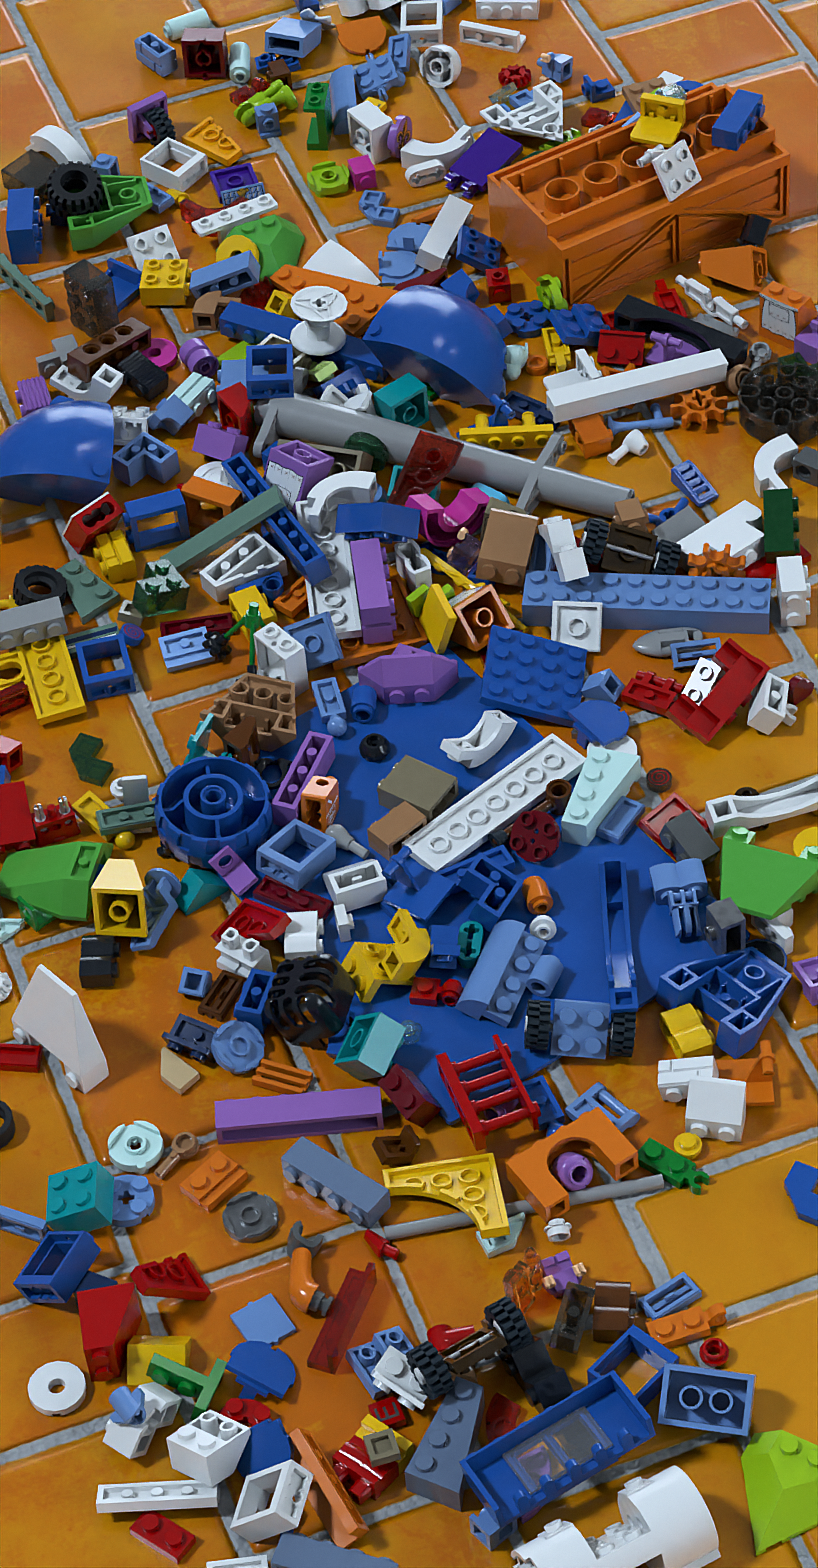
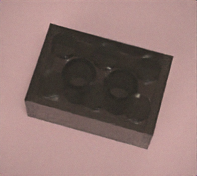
M85 259L63 271L64 286L68 296L67 303L71 313L70 320L75 327H79L89 337L95 338L120 324L111 277Z

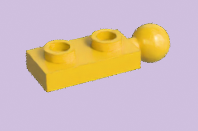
M89 790L72 805V809L82 821L101 836L96 820V811L110 808ZM131 831L101 836L106 842L115 837L117 847L122 850H128L135 844V835Z

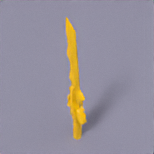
M420 548L421 554L428 558L434 569L438 573L443 571L453 578L454 583L458 587L463 586L466 589L486 585L484 582L473 583L428 549ZM500 598L503 606L506 609V607L509 606L511 603L505 601V599ZM507 611L515 626L514 629L517 631L523 630V633H527L529 628L516 619L511 612Z

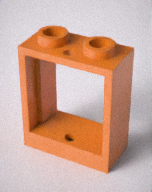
M194 475L181 488V494L186 504L188 524L201 530H205L244 505L242 491ZM200 501L221 507L223 515L202 509Z

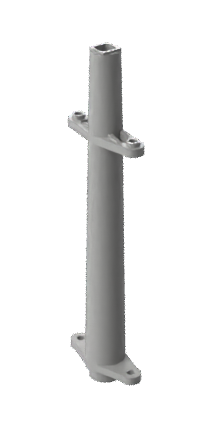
M299 366L294 370V397L258 399L255 407L254 420L256 425L261 426V429L253 445V456L262 459L261 453L282 437L311 444L363 451L373 456L374 460L400 466L441 469L442 477L470 484L479 482L495 490L518 495L520 497L516 507L525 510L526 515H531L542 501L613 518L615 516L614 502L635 498L634 489L555 467L560 455L565 453L567 442L564 441V436L553 433L536 461L302 395L308 382L309 371Z

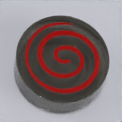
M654 768L646 775V785L653 792H665L672 786V775L667 769Z

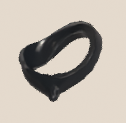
M261 758L254 761L262 780V772L267 766L279 765L282 776L275 783H267L270 790L280 788L281 782L284 780L292 761L283 758L275 761L270 758Z

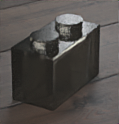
M570 1281L567 1282L552 1331L550 1347L578 1354L596 1289Z

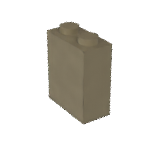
M405 755L400 762L395 763L392 771L377 786L379 805L391 810L406 801L426 816L427 824L441 815L459 795L457 777L408 755Z

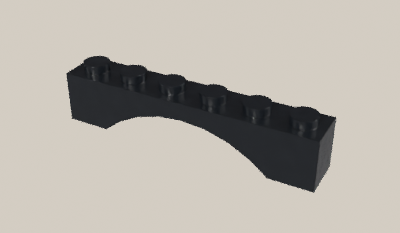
M627 295L614 310V328L619 330L644 332L646 334H651L652 331L661 334L669 333L672 337L682 339L693 345L701 352L720 348L728 362L727 371L738 364H743L747 360L748 342L639 298Z

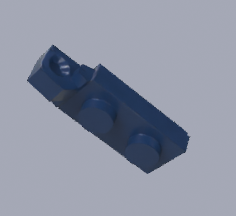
M513 390L503 398L509 403V407L516 412L515 417L522 419L524 412L530 411L535 414L536 425L553 424L554 431L560 426L559 422L554 423L551 411L547 410V404Z

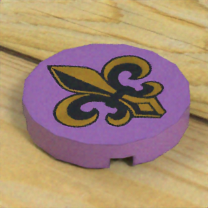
M399 115L395 118L397 122L390 127L387 147L391 150L390 156L399 159L401 158L400 150L412 137V121L410 117L405 115Z

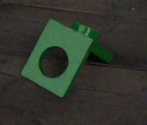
M20 895L16 897L21 918L36 932L57 918L34 909Z

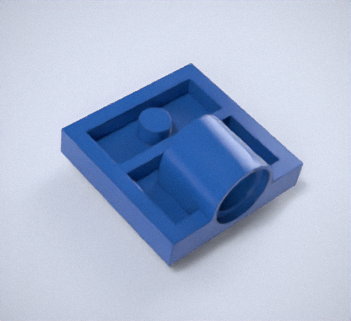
M462 225L458 231L456 259L485 272V269L499 268L501 242L478 232L474 228Z

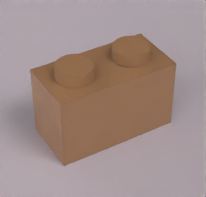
M402 802L397 807L392 808L380 820L372 823L367 829L369 846L389 861L392 855H397L402 849V842L427 825L426 816L408 802Z

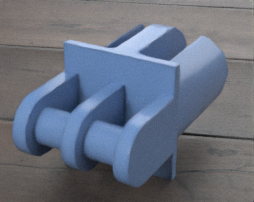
M691 888L687 892H684L683 889L679 890L678 893L668 891L669 916H672L676 939L681 938L682 929L684 937H691L692 923L695 936H701L702 932L697 909L699 902H697L695 888ZM691 899V903H686V900ZM680 900V904H674V901Z

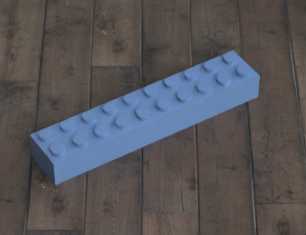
M526 570L522 600L523 624L525 626L552 627L553 601L602 602V629L661 630L691 627L702 632L769 634L771 579L589 572V576L561 582L558 571Z

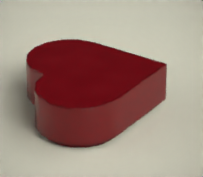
M799 675L792 677L789 681L787 703L796 706L812 693L814 683Z

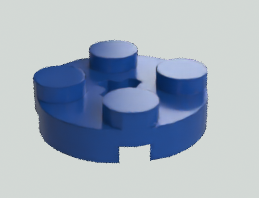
M539 300L518 304L512 303L507 307L505 317L513 332L517 333L520 338L540 336L542 334L541 329L548 328L550 325L549 312Z

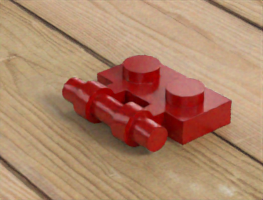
M638 670L635 679L631 678L622 692L621 701L666 716L667 710L677 700V693L682 694L685 685L677 683L676 679L670 677L668 679L659 677L652 671L644 672Z

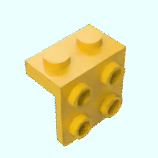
M643 92L640 97L641 116L630 134V139L639 143L661 144L663 147H672L686 122L685 100Z
M354 942L341 965L355 981V992L361 1002L370 1003L381 984L412 986L416 975L405 981L391 982L381 964L392 944Z

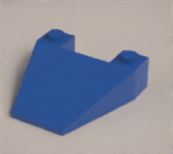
M748 947L676 966L660 976L655 1001L667 1010L691 1003V1005H696L718 1021L719 1028L715 1045L736 1060L756 1045L789 985L792 974L754 947Z

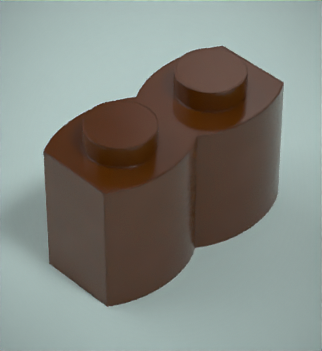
M596 1281L592 1324L593 1341L616 1342L633 1324L635 1325V1316L631 1315V1309H636L637 1291H631V1282Z

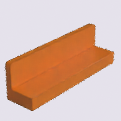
M298 1427L289 1436L293 1441L294 1447L293 1461L314 1474L307 1498L333 1542L338 1547L347 1549L370 1530L312 1433Z

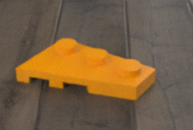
M211 116L181 136L182 144L206 154V156L227 167L243 156L242 149L230 136H226L223 133V129L214 123V119Z

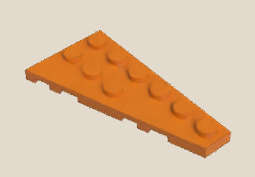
M288 264L283 265L269 277L274 286L293 296L297 291L312 286H326L338 290L345 296L348 303L344 314L333 322L341 326L347 335L359 338L367 331L381 307L393 295L399 292Z

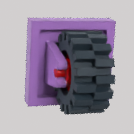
M163 91L127 107L129 139L133 143L147 137L148 140L150 139V143L156 147L167 137L176 140V132L173 131L175 128L171 124L172 120L168 117L167 95Z

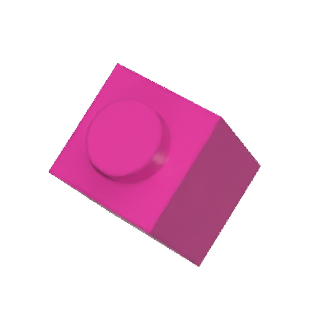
M368 154L347 159L350 180L356 192L377 187L375 168Z

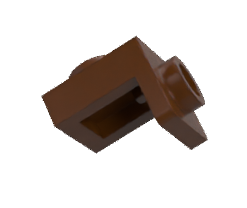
M404 1125L399 1136L375 1137L372 1146L382 1165L409 1164L413 1161L420 1147V1142L411 1125Z

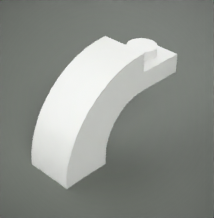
M500 710L484 711L479 723L469 734L461 738L443 739L440 749L448 753V758L462 763L467 768L477 767L488 761L502 748L518 722Z

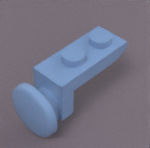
M153 868L144 877L146 884L143 887L144 898L149 908L146 912L148 936L131 937L130 949L132 952L153 949L178 907L174 899L181 892V883L168 870Z

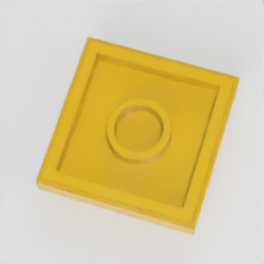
M431 584L419 617V622L436 654H442L447 648L457 616L439 584Z

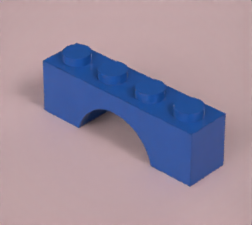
M462 268L440 284L443 289L455 292L474 304L480 295L474 282ZM495 305L488 308H480L497 325L502 339L513 332L506 317Z

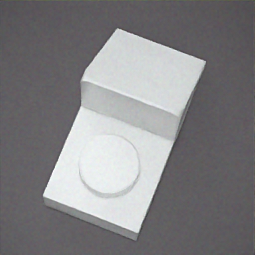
M792 908L772 920L751 915V924L767 940L777 943L784 949L786 955L793 952L794 934L789 928L793 924Z

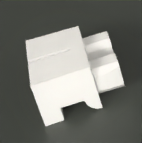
M229 927L221 935V941L215 947L216 950L221 952V956L216 960L218 968L248 978L251 968L273 971L269 950L260 946L259 941L253 938L247 939L239 935L238 930Z

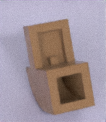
M212 291L202 295L197 299L192 311L194 329L217 331L219 317L229 302L235 301L242 304V299L222 297V291Z

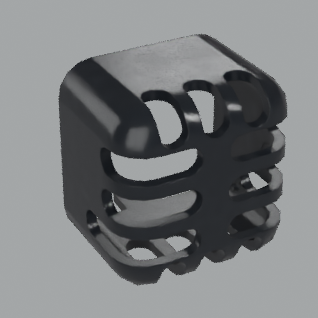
M331 954L309 955L306 958L296 957L292 961L286 959L280 962L276 968L277 974L272 980L273 987L268 991V1000L264 1003L266 1017L287 1042L297 1043L305 1041L311 1049L324 1048L325 1043L322 1038L335 1036L342 1030L356 990V983ZM311 989H322L331 999L333 1007L331 1008L320 995L305 992ZM305 997L307 1010L316 1022L309 1021L300 1010L301 998ZM272 1005L277 1009V1017L272 1011ZM295 1015L303 1023L302 1025L294 1021Z

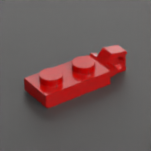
M664 279L655 280V292H653L655 305L688 318L675 288L668 289Z

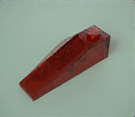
M420 430L387 503L405 506L409 495L429 494L455 467L464 448V443Z

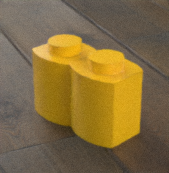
M691 1003L660 1013L659 1025L677 1059L712 1055L713 1045H715L714 1035L710 1029L706 1030L703 1025L704 1021L701 1012L698 1009L695 1010Z

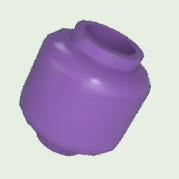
M565 1152L555 1159L552 1165V1175L562 1187L571 1191H579L590 1184L593 1177V1168L586 1157L575 1152Z

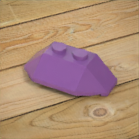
M432 652L383 655L369 661L365 666L358 667L359 686L367 685L374 688L377 692V700L385 705L436 701L459 682L457 660H450L445 656Z

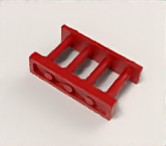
M498 1034L492 1036L494 1050L456 1063L455 1061L450 1062L446 1052L436 1055L439 1075L476 1151L487 1148L485 1136L489 1135L490 1131L528 1118L533 1130L539 1129L538 1117H541L538 1103L531 1101L510 1060L512 1058L507 1043L502 1044ZM499 1060L503 1068L465 1082V1080L460 1081L458 1078L460 1073ZM507 1079L513 1088L476 1102L474 1099L470 1101L468 1098L473 1091ZM518 1099L522 1106L521 1109L484 1121V1119L479 1120L477 1117L481 1111Z

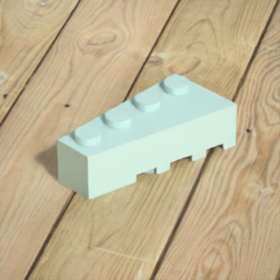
M593 746L590 747L561 820L563 842L582 846L590 844L596 836L598 826L622 796L626 797L630 792L631 785L640 779L641 756Z

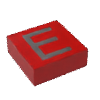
M396 1395L368 1405L370 1415L389 1428L395 1429L406 1425V1419Z

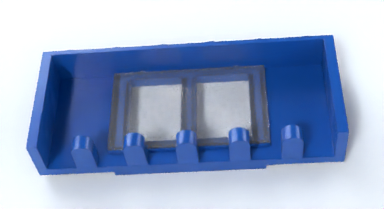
M612 1370L606 1375L598 1377L594 1382L579 1391L573 1392L569 1397L554 1406L546 1408L532 1419L521 1423L507 1434L494 1439L480 1450L469 1454L459 1463L466 1482L501 1529L539 1505L540 1507L544 1506L617 1462L619 1457L656 1436L650 1415L617 1373Z

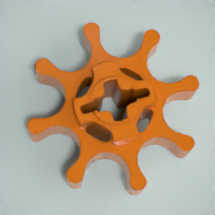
M711 385L707 391L694 388L690 389L691 392L688 394L674 393V403L677 404L670 405V416L682 415L681 422L683 428H686L690 422H697V424L702 425V430H707V420L716 419L719 422L724 421V410L722 409L727 408L728 398L727 396L716 397L715 385Z
M704 543L703 556H697L693 553L688 555V566L696 567L689 568L688 576L745 578L746 572L738 569L745 568L746 556L730 557V544H725L724 550L717 552V550L710 549L709 543Z

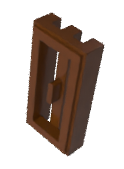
M222 970L198 1006V1014L204 1015L206 1013L209 1018L217 1017V1021L222 1022L242 993V987L247 978ZM229 978V982L227 983L225 988L221 990V992L219 993V997L217 998L213 1006L209 1007L214 998L216 997V995L218 994V992L220 991V989L222 988V986L224 985V983L226 982V980Z

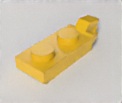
M554 327L542 328V338L548 363L550 366H556V373L566 371V364H571L569 344H563Z

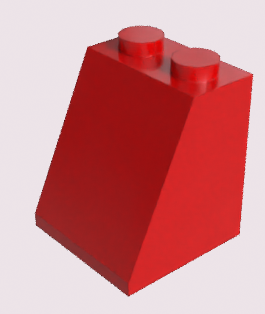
M134 1282L77 1292L83 1350L91 1382H105L112 1378L121 1377L127 1360V1344L137 1334L142 1320Z

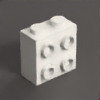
M801 556L777 557L776 596L781 627L806 625V615H810V601L806 600V598L811 597L810 583H805V580H808L807 565L802 564Z

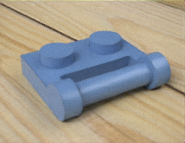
M600 1082L594 1084L565 1108L566 1116L575 1121L582 1113L599 1107L621 1133L628 1127L635 1126L640 1119L638 1112L634 1109L629 1110L608 1093L607 1088ZM595 1100H601L615 1113H617L620 1116V1118L617 1119L613 1114H611L608 1110H606Z

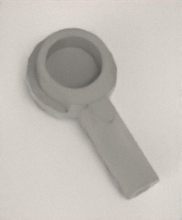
M756 342L749 350V357L752 360L750 369L754 380H756L761 363L767 362L771 358L772 351L765 342Z

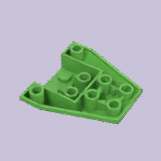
M77 841L8 853L0 872V896L17 902L16 897L20 895L34 909L65 920L87 921L93 906L91 894L93 880L99 864L105 865L108 858H110L114 845L113 843Z

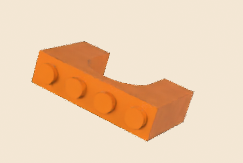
M599 1107L582 1113L575 1121L559 1127L552 1135L536 1141L532 1147L522 1153L513 1155L506 1162L507 1179L546 1224L570 1210L569 1193L549 1171L560 1154L575 1152L589 1155L595 1158L615 1181L639 1167L638 1150Z

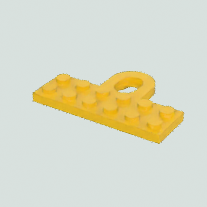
M63 634L16 646L15 651L0 655V671L9 668L22 670L20 675L14 679H0V699L29 691L39 726L87 712Z

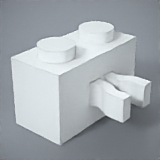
M769 672L765 674L751 691L753 697L750 700L747 725L769 735L782 721L789 726L796 721V717L793 715L798 707L787 704L789 682Z

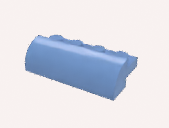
M515 920L497 922L484 945L455 1008L477 1020L484 1016L506 1028L526 988V982L547 942L524 931L526 924Z

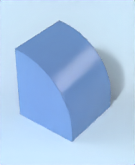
M609 668L590 675L584 683L581 692L583 697L615 703L625 685Z

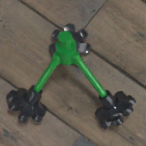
M250 602L246 615L227 633L224 632L221 635L218 631H208L205 633L204 637L207 640L202 642V646L205 649L211 648L209 651L210 655L213 657L217 655L218 659L223 661L226 655H229L232 651V648L227 645L230 637L245 625L246 628L250 629V655L247 672L257 674L253 634L256 633L259 625L261 628L266 626L258 610L259 604L257 602Z

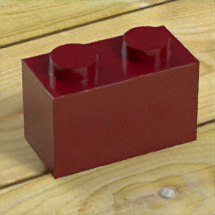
M397 1063L377 1082L405 1119L422 1128L442 1109L417 1076Z

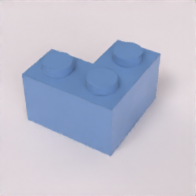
M142 432L112 456L114 476L131 487L147 474L165 484L180 472L177 450L146 432Z

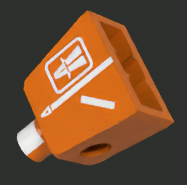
M313 776L301 793L302 822L323 833L333 824L339 809V783L335 777Z

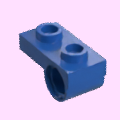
M279 571L234 587L235 592L255 585L260 593L265 594L268 607L274 608L273 601L285 592L283 577Z

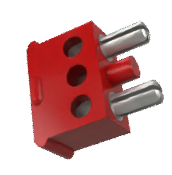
M62 796L63 801L61 797L58 798L59 805L49 804L47 809L44 810L41 804H38V808L36 804L34 805V813H31L36 837L35 842L38 847L59 842L81 833L75 813L66 796Z

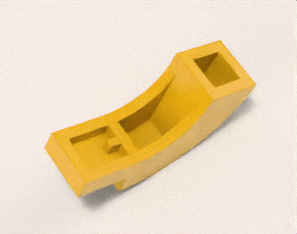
M398 909L387 926L395 943L392 944L381 962L391 982L405 981L413 977L431 948L427 929L417 928L407 909Z

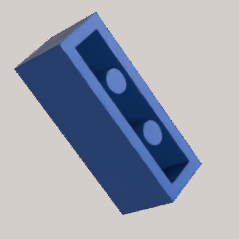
M738 89L712 126V145L737 151L741 144L746 142L749 132L754 130L759 117L762 118L764 115L763 95Z

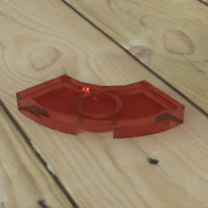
M498 1392L493 1396L486 1413V1433L489 1444L494 1439L517 1428L516 1421L521 1413V1406Z

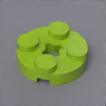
M333 161L318 163L312 167L310 173L309 171L307 173L308 187L320 198L327 195L344 193L349 189V169L343 164L342 167L338 166Z
M549 274L538 277L536 282L540 281V286L536 287V292L543 306L549 312L551 309L568 310L567 301L562 297L560 291L561 282L557 276L552 277Z

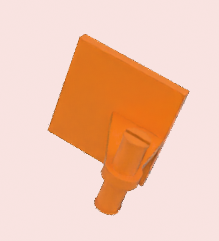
M762 1040L760 1042L761 1054L758 1058L715 1060L719 1070V1078L746 1082V1107L774 1105L772 1077L774 1076L773 1064L776 1060L775 1054L772 1053L770 1040Z

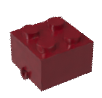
M184 28L181 47L185 78H202L205 81L210 78H226L229 68L226 28Z

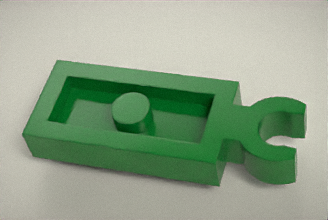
M649 1138L638 1150L640 1167L654 1175L662 1174L664 1181L678 1189H681L686 1184L693 1194L700 1195L701 1186L696 1183L709 1184V1175L703 1171H696V1164L652 1138Z

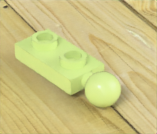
M312 361L311 367L308 370V380L325 383L334 377L333 372L338 370L333 361H321L320 363Z

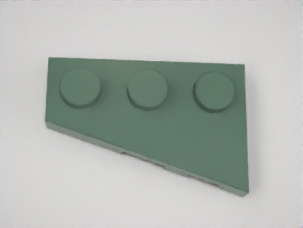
M76 558L56 570L62 573V576L66 579V594L69 595L72 605L83 625L121 601L117 591Z

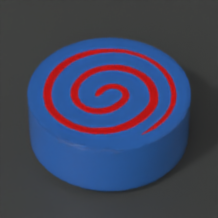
M123 624L119 631V634L123 633L125 644L129 646L140 645L144 638L143 630L135 624Z

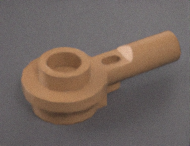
M181 1132L175 1136L171 1145L172 1151L170 1155L154 1171L158 1178L163 1179L180 1159H188L196 1155L199 1150V1142L194 1135L189 1132Z

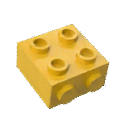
M188 259L144 260L139 286L142 306L186 305L187 296H191L189 282L193 268H189Z

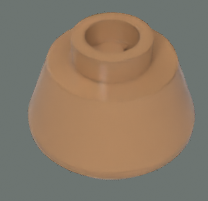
M738 364L727 371L724 384L735 395L744 396L752 389L754 376L747 365Z

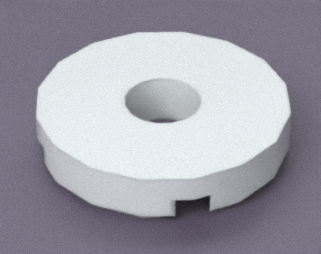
M55 1361L43 1365L34 1372L29 1380L28 1393L30 1402L37 1411L47 1416H53V1414H60L62 1416L71 1413L81 1405L86 1396L87 1386L84 1374L77 1366L70 1362ZM55 1385L65 1386L64 1390L60 1393L50 1392V1389Z

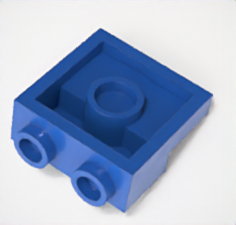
M573 304L571 311L551 309L548 314V318L563 344L598 347L600 329L610 330V326L605 325L602 321L601 311H596L594 305Z

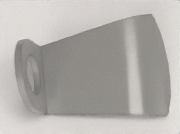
M687 505L651 532L653 535L658 536V542L664 539L677 543L706 523Z

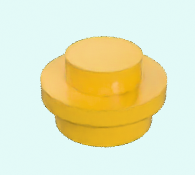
M682 1133L674 1140L675 1152L688 1160L694 1159L701 1152L702 1141L696 1134Z

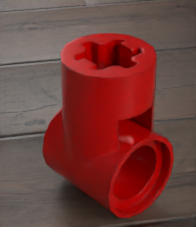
M441 1324L433 1326L427 1331V1339L438 1352H441L471 1335L475 1330L473 1324L453 1329L449 1325Z

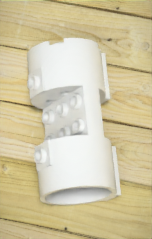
M675 1465L648 1479L636 1477L627 1481L624 1484L625 1489L617 1492L618 1507L624 1524L622 1525L621 1522L608 1526L604 1529L606 1534L597 1539L594 1536L584 1539L573 1523L557 1519L544 1526L545 1531L538 1534L537 1538L511 1551L513 1560L517 1559L518 1564L514 1565L513 1568H636L643 1563H646L649 1568H701L720 1558L721 1555L718 1550L719 1539L717 1530L702 1496L686 1473Z

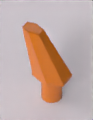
M441 204L436 208L433 207L411 219V221L417 224L435 221L443 205Z

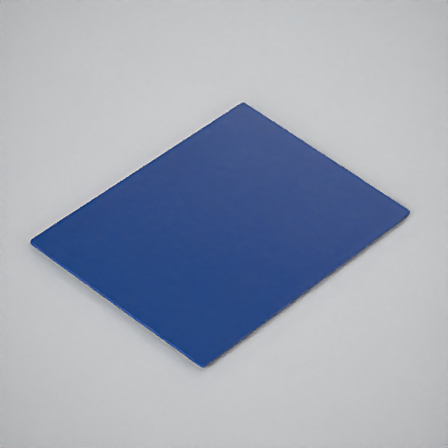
M430 642L418 648L436 653ZM448 646L445 652L439 655L445 656L450 660H457L459 682L436 701L385 705L377 700L375 715L369 722L360 723L353 719L350 712L352 692L354 688L359 686V682L340 692L347 719H344L347 723V730L342 736H333L335 759L326 776L335 777L339 783V809L333 824L342 825L355 839V842L368 849L370 853L366 859H362L350 850L346 851L336 847V859L301 889L332 901L322 878L323 873L368 859L378 860L382 871L387 867L390 862L369 846L367 829L372 823L389 813L390 809L379 805L377 786L392 771L395 763L400 762L405 755L457 777L459 795L447 808L449 809L545 738L520 714L480 704L479 697L482 679ZM317 706L296 717V739L272 752L260 750L259 759L270 758L275 761L283 758L293 762L309 731L332 736L327 730V723L322 724ZM500 710L518 722L502 748L488 761L477 767L467 768L462 763L448 758V753L440 749L443 739L461 738L469 734L479 723L484 711ZM377 733L387 738L391 750L384 760L369 762L361 756L359 744L365 736ZM279 765L267 766L262 772V778L267 783H275L282 776ZM580 773L568 781L571 784L572 792ZM279 788L270 790L272 800ZM545 798L528 811L533 810L538 805L543 803L545 801ZM548 811L547 813L557 822L561 836L559 847L550 858L541 862L526 861L516 854L510 847L509 842L504 845L515 861V869L509 872L523 881L530 876H539L547 883L553 899V906L548 912L540 915L549 916L555 922L557 930L554 937L549 940H543L547 943L541 956L554 955L564 967L550 996H537L529 991L526 986L506 1028L484 1016L477 1020L457 1010L455 1006L444 1004L440 999H438L437 1007L410 1004L411 985L381 984L370 1003L361 1002L356 992L354 993L350 1006V1019L354 1021L355 1016L382 1012L406 1027L403 1034L404 1041L401 1047L395 1051L392 1065L394 1066L397 1063L417 1076L442 1108L438 1114L447 1124L453 1125L459 1122L461 1118L439 1075L436 1055L446 1052L450 1062L455 1061L456 1063L494 1050L492 1036L498 1034L502 1044L507 1043L512 1056L510 1060L521 1082L563 1057L561 1055H550L552 1032H549L547 1050L524 1048V1027L528 999L551 1001L550 1020L552 1021L555 999L610 1003L598 871L599 858L625 857L630 933L634 972L636 973L638 1009L656 998L660 976L678 965L717 956L706 941L704 932L706 927V906L711 905L716 900L709 893L707 896L697 900L699 902L697 909L702 932L701 936H695L692 923L691 937H684L682 929L681 938L676 939L672 916H669V905L656 904L649 876L650 867L662 863L675 864L676 862L636 824L619 845L595 836L588 846H582L562 841L561 820L563 815H554ZM273 820L266 842L284 826L275 825ZM488 840L459 862L474 857L479 852L483 853L493 849V846ZM294 842L281 854L301 863L314 851ZM257 853L247 857L244 862L258 878V881L240 897L215 869H212L241 901L247 898L288 913L253 898V891L265 877L264 873L256 870ZM411 856L404 861H407L410 865L413 861L418 863ZM386 880L387 891H389L392 885ZM521 885L498 922L502 920L522 922L526 924L524 931L530 933V924L534 918L540 915H535L528 911L521 892ZM463 890L448 896L426 923L413 916L411 917L417 928H425L428 933L431 925L458 926L459 935L461 925L471 921L468 917L479 899L468 891ZM380 902L346 912V914H352L354 929L350 930V941H340L335 922L334 908L324 921V935L319 936V939H323L324 953L334 956L340 964H342L354 942L395 943L387 929L392 919L380 908ZM483 929V948L490 935L485 929ZM746 929V942H747V941L750 939V933H749V931ZM285 932L276 938L283 947ZM474 932L470 933L468 939L473 940ZM467 950L465 957H470L472 950ZM427 955L415 975L416 977L441 979V985L448 979H456L461 982L464 989L473 968H463L458 963L456 964V969L429 968ZM610 1009V1013H609V1024H608V1025H610V1021H611V1009ZM499 1060L460 1073L458 1078L460 1081L465 1080V1082L503 1068ZM507 1079L473 1091L468 1098L470 1101L474 1099L476 1102L499 1094L512 1086Z

